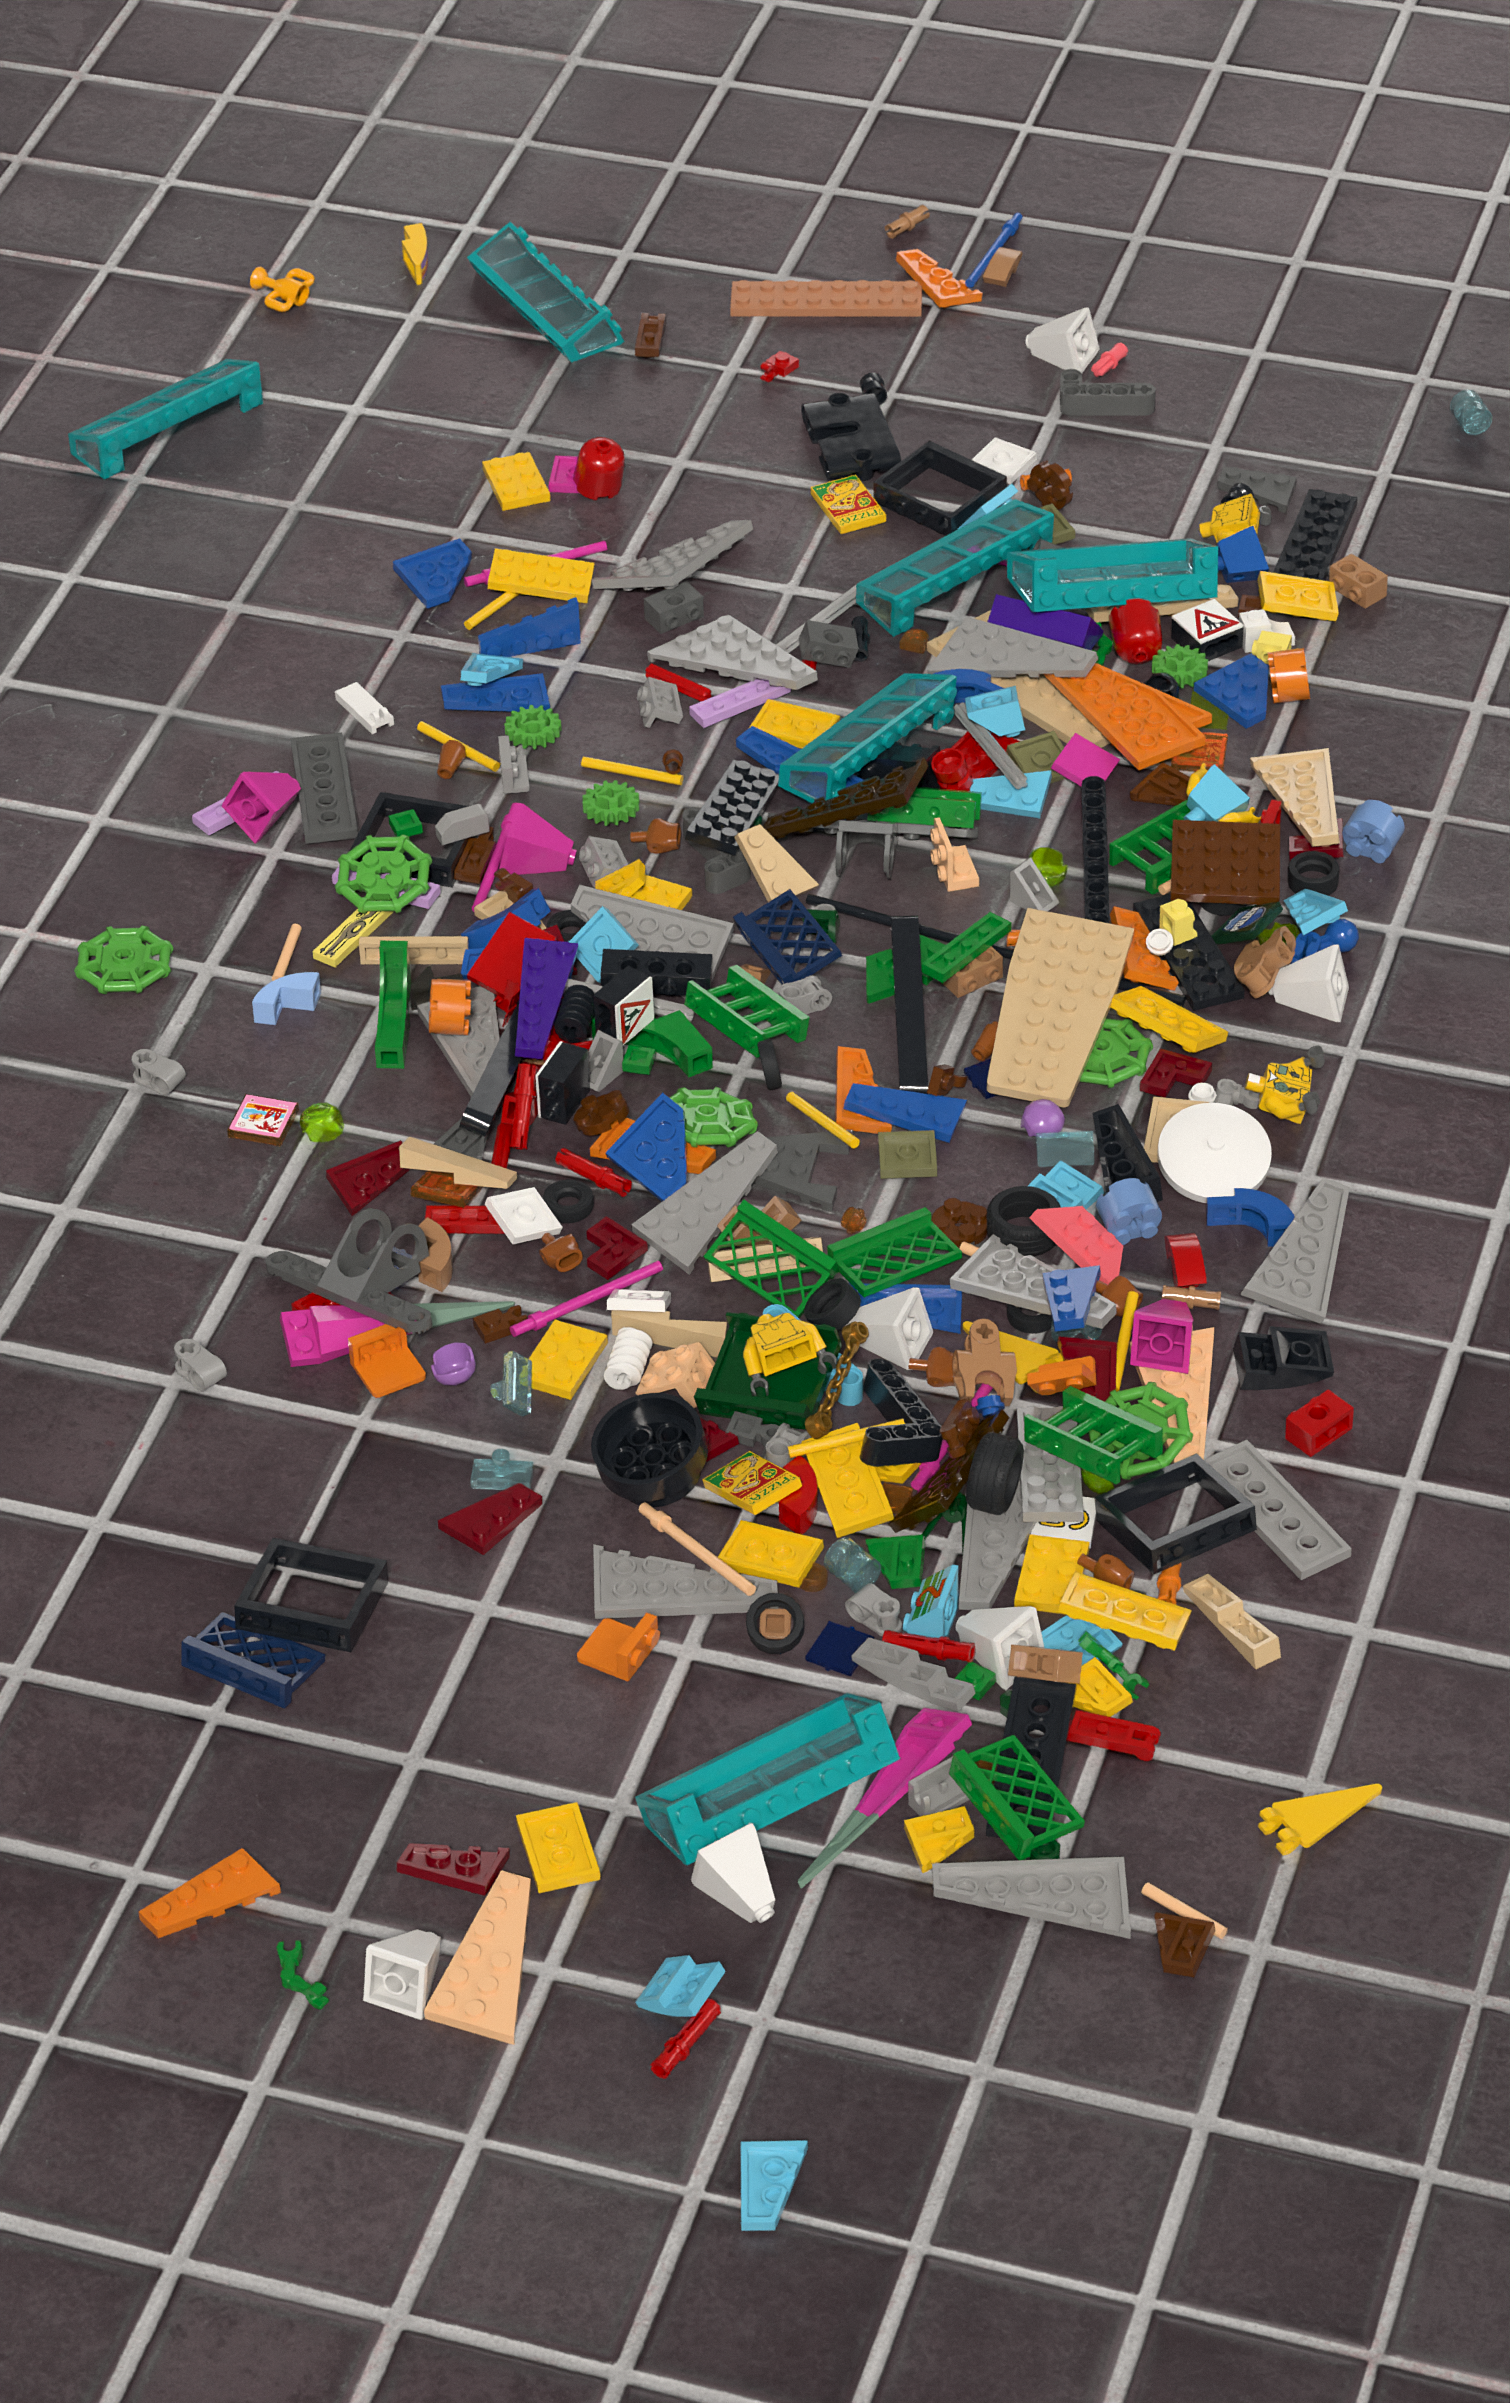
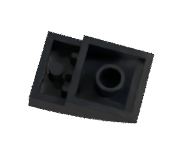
M1270 1326L1267 1334L1238 1332L1233 1352L1240 1390L1293 1388L1315 1383L1334 1375L1326 1331Z

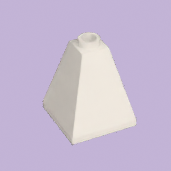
M1089 308L1080 309L1038 326L1026 337V346L1031 350L1032 355L1064 370L1076 369L1083 373L1100 350Z
M1332 945L1281 968L1275 978L1273 987L1269 990V994L1274 995L1277 1003L1335 1022H1341L1349 985L1339 945Z
M911 1288L859 1308L856 1315L848 1323L850 1324L853 1321L863 1322L868 1328L869 1335L866 1341L860 1344L861 1347L906 1370H910L908 1369L909 1359L920 1358L933 1334L919 1288Z
M1032 1606L971 1610L967 1615L961 1616L956 1623V1631L959 1633L960 1642L975 1643L976 1651L974 1658L982 1667L996 1674V1682L1005 1690L1013 1685L1014 1677H1017L1008 1675L1011 1644L1044 1648L1037 1610Z
M752 1823L698 1851L691 1879L695 1887L750 1923L756 1920L762 1923L772 1917L775 1912L773 1910L775 1897L757 1832Z
M417 1929L370 1944L366 1948L363 2001L422 2020L439 1961L441 1937L432 1932H424Z

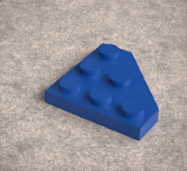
M459 538L393 561V570L428 609L450 601L472 560L471 550Z
M1250 653L1194 682V691L1247 729L1266 718L1269 665Z
M664 1093L646 1109L606 1152L607 1158L661 1202L687 1184L685 1113L683 1108Z

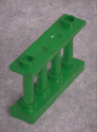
M916 787L905 806L900 808L888 807L877 814L868 813V820L934 825V818L940 817L943 826L974 828V820H980L982 792Z
M1187 800L1110 843L1109 864L1113 867L1126 859L1146 873L1145 890L1152 895L1159 892L1158 887L1171 879L1172 853L1156 842L1164 837L1172 841L1173 820H1184V816L1191 811L1187 807ZM1146 848L1162 860L1152 865L1136 853Z
M738 965L729 967L726 983L705 990L693 980L688 982L684 1005L692 1009L693 1012L756 1058L760 1057L757 1042L783 1033L797 1043L806 1040L810 1017ZM727 994H730L736 998L735 1000L729 1001L727 1003H723L719 999H717L718 997ZM745 1007L754 1011V1013L743 1017L735 1012ZM766 1020L773 1026L760 1030L753 1024Z
M1070 1386L1063 1390V1409L1045 1421L1030 1414L1024 1416V1441L1117 1485L1120 1483V1463L1138 1451L1153 1458L1163 1453V1428ZM1069 1419L1080 1423L1068 1432L1057 1428ZM1091 1430L1102 1434L1092 1442L1081 1439L1082 1436ZM1115 1440L1125 1444L1124 1447L1115 1453L1103 1449Z

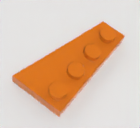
M919 249L897 252L896 261L922 286V289L939 307L948 308L953 305L980 302L982 300V292L977 289L973 291L969 289L963 279L959 281L954 279L951 271L938 268V262Z
M1113 906L1110 913L1111 923L1134 928V937L1123 970L1124 978L1132 982H1142L1175 991L1179 982L1175 976H1170L1169 964L1167 961L1161 960L1159 955L1152 954L1146 946V938L1150 932L1140 914Z
M838 1046L836 1052L835 1122L846 1130L876 1134L878 1132H891L892 1125L843 1109L845 1099L853 1083L876 1087L878 1085L874 1083V1073L865 1049Z
M625 1118L620 1124L618 1120L611 1123L612 1129L602 1133L590 1147V1156L609 1159L606 1156V1152L635 1120ZM686 1142L687 1172L700 1174L706 1170L716 1159V1150L704 1145H698L697 1148L691 1147V1144Z
M241 1848L140 1910L139 1918L157 1938H161L196 1925L197 1920L206 1916L215 1918L225 1914V1909L238 1904H242L244 1907L255 1903V1898L267 1893L270 1897L281 1893L280 1884Z

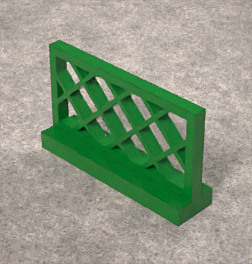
M743 1199L737 1207L738 1212L703 1257L713 1266L770 1304L783 1305L800 1318L804 1313L805 1305L810 1296L838 1273L837 1261ZM739 1222L749 1228L750 1237L734 1240L733 1230ZM753 1231L760 1236H754ZM767 1240L772 1243L774 1253L757 1255L755 1242ZM752 1243L753 1256L737 1259L735 1246ZM731 1247L733 1260L721 1262L714 1257L720 1248ZM776 1247H778V1248L781 1249L782 1251L777 1252ZM793 1257L796 1259L797 1268L780 1271L778 1258ZM775 1258L777 1272L760 1274L758 1261ZM755 1262L757 1275L744 1277L739 1274V1264ZM800 1263H802V1264L805 1265L806 1267H801V1268H800ZM814 1271L821 1276L815 1285L803 1287L801 1273ZM798 1274L800 1287L783 1290L781 1277ZM778 1277L780 1291L767 1293L762 1289L761 1280ZM758 1281V1286L752 1282ZM801 1293L802 1303L796 1311L785 1304L784 1296ZM781 1296V1301H779L775 1297Z
M926 1207L827 1246V1255L837 1261L838 1272L863 1297L962 1258V1251L931 1221V1212ZM931 1234L934 1236L933 1240L924 1239L928 1236H931ZM910 1245L909 1249L901 1248L903 1246ZM915 1247L930 1248L929 1252L916 1251ZM935 1249L949 1251V1253L946 1254H937L934 1252ZM881 1255H886L885 1259L876 1258ZM891 1256L906 1258L905 1262L890 1260ZM911 1259L925 1260L921 1264L910 1263ZM858 1264L861 1265L860 1269L850 1268ZM867 1266L881 1267L880 1272L865 1269ZM887 1268L901 1270V1272L896 1274L885 1273ZM864 1278L877 1281L865 1286L861 1280Z
M1015 1735L969 1754L964 1749L953 1753L949 1775L1018 1860L1030 1857L1032 1849L1084 1827V1819ZM1011 1747L1018 1755V1759L999 1756L1001 1751ZM979 1760L993 1763L992 1770L979 1768L975 1762ZM996 1765L1015 1768L1014 1775L995 1772ZM1018 1770L1032 1772L1036 1777L1035 1781L1017 1777ZM992 1781L1010 1784L1009 1792L997 1790L992 1785ZM1014 1786L1033 1790L1031 1798L1013 1794ZM1036 1791L1050 1794L1054 1799L1053 1803L1034 1799ZM1010 1802L1029 1806L1027 1814L1015 1812L1009 1806ZM1032 1807L1049 1811V1820L1030 1815ZM1054 1813L1068 1816L1071 1821L1064 1824L1052 1821ZM1031 1824L1046 1828V1832L1034 1837L1027 1826Z

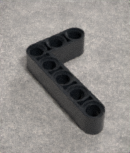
M877 1358L870 1360L863 1386L864 1392L887 1422L904 1419L905 1424L867 1428L860 1452V1460L867 1465L876 1467L936 1461L939 1458L943 1441L939 1432L942 1426L891 1362Z

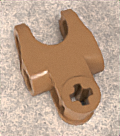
M1286 926L1275 930L1272 936L1262 945L1259 944L1258 940H1254L1246 944L1234 964L1235 975L1242 984L1249 988L1253 998H1259L1266 994L1273 987L1280 968L1291 963L1295 954L1296 940ZM1282 936L1285 938L1287 945L1282 941Z
M984 1318L978 1319L970 1327L969 1334L964 1342L965 1350H955L953 1354V1381L957 1388L959 1399L969 1398L971 1402L972 1398H974L975 1385L983 1383L993 1387L997 1395L1001 1397V1402H1004L1005 1406H1010L1014 1395V1382L1017 1373L1014 1352H1001L999 1330L994 1322Z

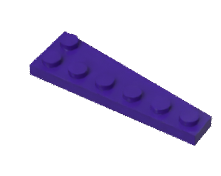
M524 938L515 1056L543 1059L551 1035V1029L554 1026L558 1008H560L562 996L566 990L568 978L577 956L578 943Z

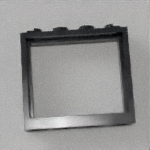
M930 440L873 482L874 499L879 505L945 536L958 530L980 507L1007 488V476ZM930 468L980 492L949 514L900 491V489Z
M380 792L349 851L366 840V836L372 835V837H375L385 816L388 817L389 815L414 809L420 822L437 824L445 813L469 806ZM469 838L456 841L447 859L431 857L432 863L429 866L428 882L453 888L456 882L454 879L455 868ZM376 848L377 851H394V850ZM403 853L406 860H415L409 853ZM365 854L360 856L355 861L361 862ZM418 870L412 872V878L418 879Z
M1194 1454L1094 1497L1097 1522L1153 1574L1257 1530L1255 1505L1198 1454ZM1195 1483H1198L1226 1508V1510L1154 1541L1124 1515L1127 1512Z
M272 1538L234 1605L236 1629L352 1652L388 1584L387 1560ZM277 1566L365 1583L346 1620L257 1602ZM340 1635H345V1639H341Z

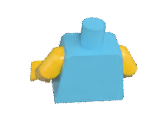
M1203 763L1199 770L1190 775L1186 794L1188 796L1187 807L1191 811L1184 816V820L1260 822L1261 816L1256 817L1253 815L1256 811L1254 807L1246 811L1250 798L1215 764L1209 770H1206L1207 764Z

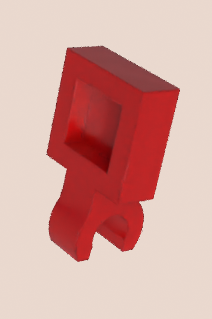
M779 351L760 365V368L765 370L760 379L771 382L777 375L787 376L799 368V359L786 352Z

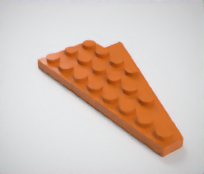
M1097 663L1094 664L1086 677H1055L1054 674H1043L1138 770L1205 745L1206 736L1198 728L1212 723V714L1208 711Z

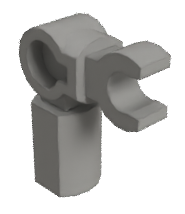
M1221 1079L1217 1083V1096L1214 1103L1231 1106L1241 1103L1247 1108L1257 1109L1260 1093L1246 1090L1241 1084H1236L1233 1080Z

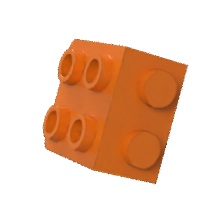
M384 1324L348 1338L350 1364L373 1397L385 1396L426 1379V1372L407 1346V1335L404 1329Z
M646 1612L635 1628L610 1618L603 1619L578 1651L577 1661L629 1682L659 1641L660 1631L658 1630L657 1616Z

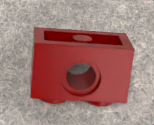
M1328 1389L1319 1396L1313 1397L1309 1403L1297 1411L1295 1410L1286 1418L1285 1439L1309 1457H1312L1353 1428L1354 1407Z

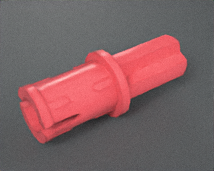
M1117 343L1110 351H1105L1101 355V359L1091 367L1094 376H1103L1110 369L1116 368L1118 362L1127 356V347L1123 343Z

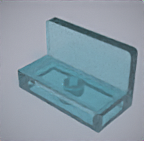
M1093 1131L1035 1134L1038 1167H1054L1060 1160L1069 1166L1094 1164Z

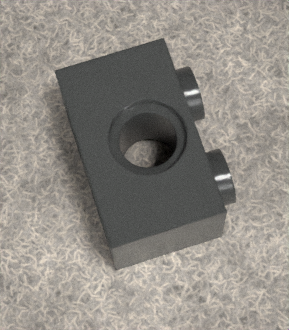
M687 581L675 588L658 592L644 598L645 620L662 634L704 617L703 596Z
M806 620L798 638L801 657L809 661L850 668L859 650L855 629Z

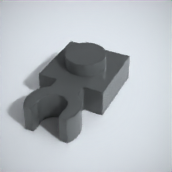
M735 1411L726 1429V1433L731 1432L737 1435L739 1444L754 1447L757 1441L766 1447L767 1442L772 1438L769 1436H774L780 1426L775 1424L764 1426L763 1418Z

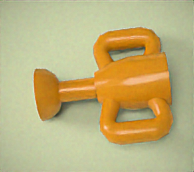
M257 267L252 272L250 286L255 290L265 286L272 288L273 291L265 297V305L276 311L286 312L293 304L297 306L305 304L309 296V287L314 283L315 277L310 272L294 268L287 273L285 278L275 280L268 277L267 271L264 268ZM293 277H296V278H299V279L304 280V282H300V281L295 280V279H292V278H293ZM280 297L281 299L286 301V303H282L274 299Z

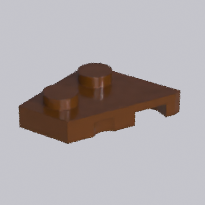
M1162 762L1130 791V798L1138 802L1176 806L1188 799L1186 790L1190 777Z
M1156 1912L1154 1918L1163 1971L1165 1973L1194 1978L1215 1934L1214 1922Z

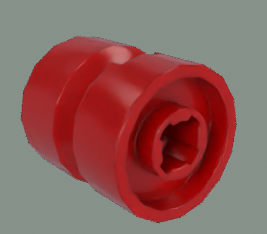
M947 748L936 753L932 758L931 766L940 789L970 791V787L974 782L964 754L956 748Z

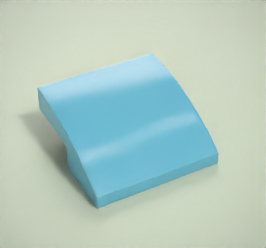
M1061 1160L1046 1176L1039 1173L1028 1185L1040 1188L1053 1195L1061 1208L1083 1206L1087 1209L1097 1201L1101 1193L1104 1194L1101 1185Z
M1067 1615L1041 1632L1044 1648L1083 1652L1082 1665L1095 1657L1079 1645L1078 1639L1085 1631L1095 1637L1110 1653L1121 1648L1123 1643L1110 1629L1100 1628L1096 1624L1081 1619H1072Z
M690 1955L666 1958L635 2003L642 2009L658 2014L678 2017L696 2016L726 1971L720 1962L696 1965Z

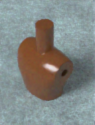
M657 818L651 821L647 831L631 832L630 839L631 842H646L647 849L651 853H666L680 848L681 827L679 823H670Z
M545 1233L542 1236V1241L546 1245L539 1250V1254L547 1266L560 1272H567L580 1264L582 1252L572 1234H567L557 1239L551 1233Z
M1123 1276L1115 1277L1109 1284L1100 1280L1096 1282V1292L1116 1304L1115 1316L1123 1317L1128 1292L1134 1291L1139 1294L1136 1310L1143 1300V1293L1138 1291Z
M935 1347L931 1350L928 1360L909 1359L908 1369L926 1371V1380L930 1386H955L952 1370L954 1353L942 1347Z
M1083 1553L1078 1559L1077 1564L1094 1573L1093 1578L1126 1589L1131 1588L1134 1572L1119 1558L1105 1554L1096 1561Z

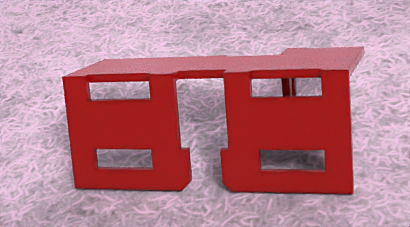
M508 978L504 999L500 996L494 999V1001H497L496 1006L506 1012L502 1027L509 1022L520 994V985Z

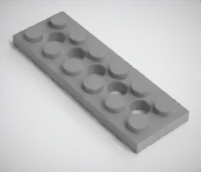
M1034 1406L1017 1408L1018 1440L1021 1441L1024 1447L1023 1465L1020 1475L1023 1522H1083L1084 1511L1080 1467L1024 1441L1025 1415L1030 1414L1045 1421L1061 1411L1063 1406L1056 1408H1038ZM1069 1419L1057 1428L1068 1432L1077 1426V1422Z
M1248 1440L1204 1459L1255 1505L1257 1525L1255 1532L1300 1580L1351 1557V1547ZM1237 1471V1472H1239V1473H1246V1474H1244V1475H1235V1474H1233V1472ZM1254 1489V1490H1256V1491H1263V1492H1261V1493H1252V1492H1250V1490ZM1270 1507H1271V1508H1273V1509H1280V1510L1273 1512V1511H1269L1267 1508H1270ZM1285 1526L1298 1528L1294 1530L1286 1529ZM1303 1544H1307V1545L1315 1546V1547H1313V1548H1305V1547H1303L1302 1545H1303Z

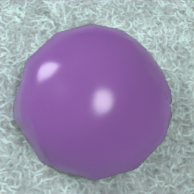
M1040 1099L1032 1101L1025 1107L1020 1126L1027 1130L1030 1137L1035 1136L1041 1139L1053 1138L1061 1132L1065 1118L1057 1104L1051 1100Z
M454 1342L444 1345L433 1354L434 1364L431 1365L432 1373L437 1382L443 1385L457 1386L470 1379L476 1369L473 1351L465 1343Z

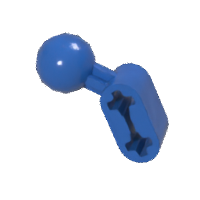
M1338 919L1327 926L1323 936L1312 931L1305 935L1300 933L1296 938L1295 954L1290 964L1332 945H1339L1341 953L1349 952L1356 946L1359 939L1356 925L1349 920Z

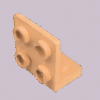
M940 817L934 818V828L930 829L934 849H931L930 855L932 864L938 866L939 881H944L948 892L978 887L979 877L966 846L952 847Z
M700 1342L689 1345L684 1344L668 1351H659L650 1358L649 1365L640 1380L641 1382L636 1394L659 1393L675 1388L685 1401L693 1406V1408H696L695 1392L697 1388H706L715 1362Z

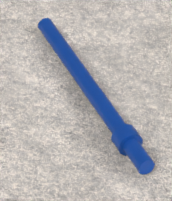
M1015 213L1003 225L1000 235L965 281L967 287L972 288L976 284L998 248L1003 247L1008 238L1016 233L1019 228L1018 225L1023 219L1020 213Z

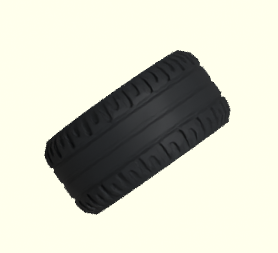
M1017 1186L998 1193L990 1201L987 1208L988 1238L994 1234L1000 1238L1002 1244L1006 1246L1012 1244L1017 1247L1018 1253L1023 1256L1031 1255L1035 1257L1046 1253L1054 1248L1056 1243L1037 1225L1017 1226L1007 1221L1018 1217H1030L1037 1209L1061 1208L1053 1195L1037 1187Z
M990 1432L982 1437L975 1451L967 1481L966 1501L971 1508L994 1515H1001L1009 1509L1019 1483L1023 1465L1024 1447L1020 1440Z

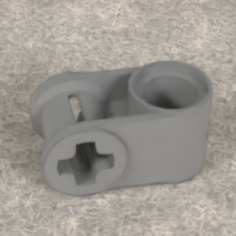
M808 976L792 983H785L779 988V995L805 1014L822 1011L832 1002V994L827 989H823L821 981L817 976Z
M141 1049L132 1055V1064L135 1066L133 1073L134 1082L160 1095H168L186 1076L184 1068L177 1061L156 1054L152 1050Z
M182 1339L175 1344L174 1352L178 1357V1361L175 1364L176 1373L191 1383L196 1390L203 1392L227 1376L226 1367L221 1359L210 1353L197 1341Z
M782 1423L775 1435L766 1444V1460L783 1468V1466L796 1458L789 1457L787 1447L802 1443L801 1441L812 1437L807 1431L803 1433L790 1428V1425L787 1423Z
M866 1584L845 1602V1608L851 1618L875 1631L879 1636L883 1637L885 1630L902 1631V1622L898 1618L901 1609L899 1601L881 1591L874 1584Z

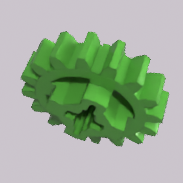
M1176 644L1173 649L1170 646H1166V651L1158 650V655L1153 656L1152 673H1168L1176 679L1180 688H1184L1185 684L1193 687L1194 681L1207 676L1208 659H1205V653L1199 654L1198 648L1190 650V645H1186L1183 648Z
M530 705L529 709L519 707L520 712L511 711V716H507L506 723H504L505 735L509 736V741L513 740L514 746L522 744L523 749H526L528 745L532 746L533 749H536L537 745L546 747V742L555 743V738L560 737L561 719H559V714L553 713L551 708L544 710L543 705H540L538 709L534 708L533 705Z
M614 780L613 783L603 781L601 786L595 783L594 789L587 788L586 794L582 796L583 813H587V819L594 818V823L596 824L604 821L605 826H608L609 823L619 825L620 820L627 823L629 822L628 816L635 818L636 811L640 810L639 793H635L634 786L628 788L626 782L618 785L617 780Z

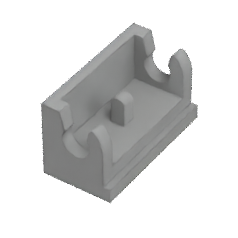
M952 1757L908 1781V1805L919 1816L954 1809L969 1800L949 1775Z

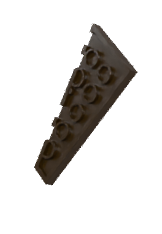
M925 757L915 760V766L906 770L902 766L894 768L883 779H880L879 776H874L838 790L839 796L829 800H825L824 796L815 799L806 809L802 810L801 807L797 806L771 816L766 820L763 828L772 837L779 839L791 832H806L814 826L822 825L826 827L838 820H853L861 814H877L883 809L892 806L894 808L903 807L908 803L928 764Z
M1003 1409L986 1416L979 1423V1426L966 1445L967 1452L954 1459H951L949 1456L922 1488L899 1511L894 1520L890 1521L888 1525L895 1533L906 1528L911 1531L922 1521L929 1523L949 1508L959 1491L968 1481L972 1460L982 1437L990 1432L1001 1434L1004 1431L1003 1427L1010 1417Z

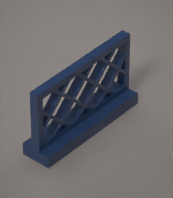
M791 889L747 916L742 911L733 916L742 937L781 985L811 976L843 956L840 949ZM789 900L792 901L790 910H779L781 905ZM762 917H770L768 924H756V921ZM787 917L785 925H774L776 918ZM794 918H805L803 925H792ZM771 932H782L780 940L769 939ZM789 932L800 933L798 940H787ZM818 933L815 941H805L806 934ZM784 947L795 948L792 955H781ZM801 948H812L810 956H800ZM819 948L832 950L824 956H817ZM796 963H807V966L797 973L794 971Z
M224 1612L216 1617L195 1638L188 1635L181 1642V1666L284 1709L291 1703V1694L325 1662V1654L292 1640L238 1630L235 1626V1617ZM223 1625H227L235 1629L230 1631L219 1632V1629ZM256 1637L261 1639V1641L245 1642L244 1638ZM224 1640H239L237 1644H223ZM217 1641L218 1646H213L211 1644H208V1642ZM280 1647L286 1650L284 1652H270L271 1648ZM263 1649L265 1651V1654L249 1656L248 1651ZM243 1652L244 1657H240L232 1653ZM307 1658L311 1661L297 1664L295 1659ZM290 1660L291 1665L275 1666L274 1662ZM269 1663V1667L266 1668L259 1664ZM286 1674H294L295 1677L292 1679V1678H290V1677H288V1676H285V1675H286Z

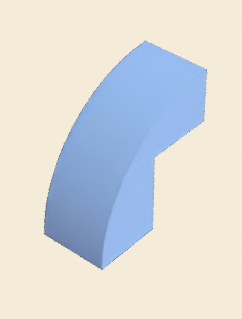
M303 972L290 974L264 986L252 1001L254 1023L276 1025L282 1007L314 1011L321 995L319 973Z

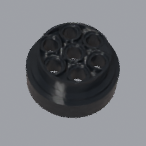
M647 1393L622 1401L603 1416L593 1433L591 1452L599 1475L610 1491L637 1505L646 1502L652 1507H661L682 1499L695 1487L707 1460L708 1439L697 1411L687 1401L671 1394Z

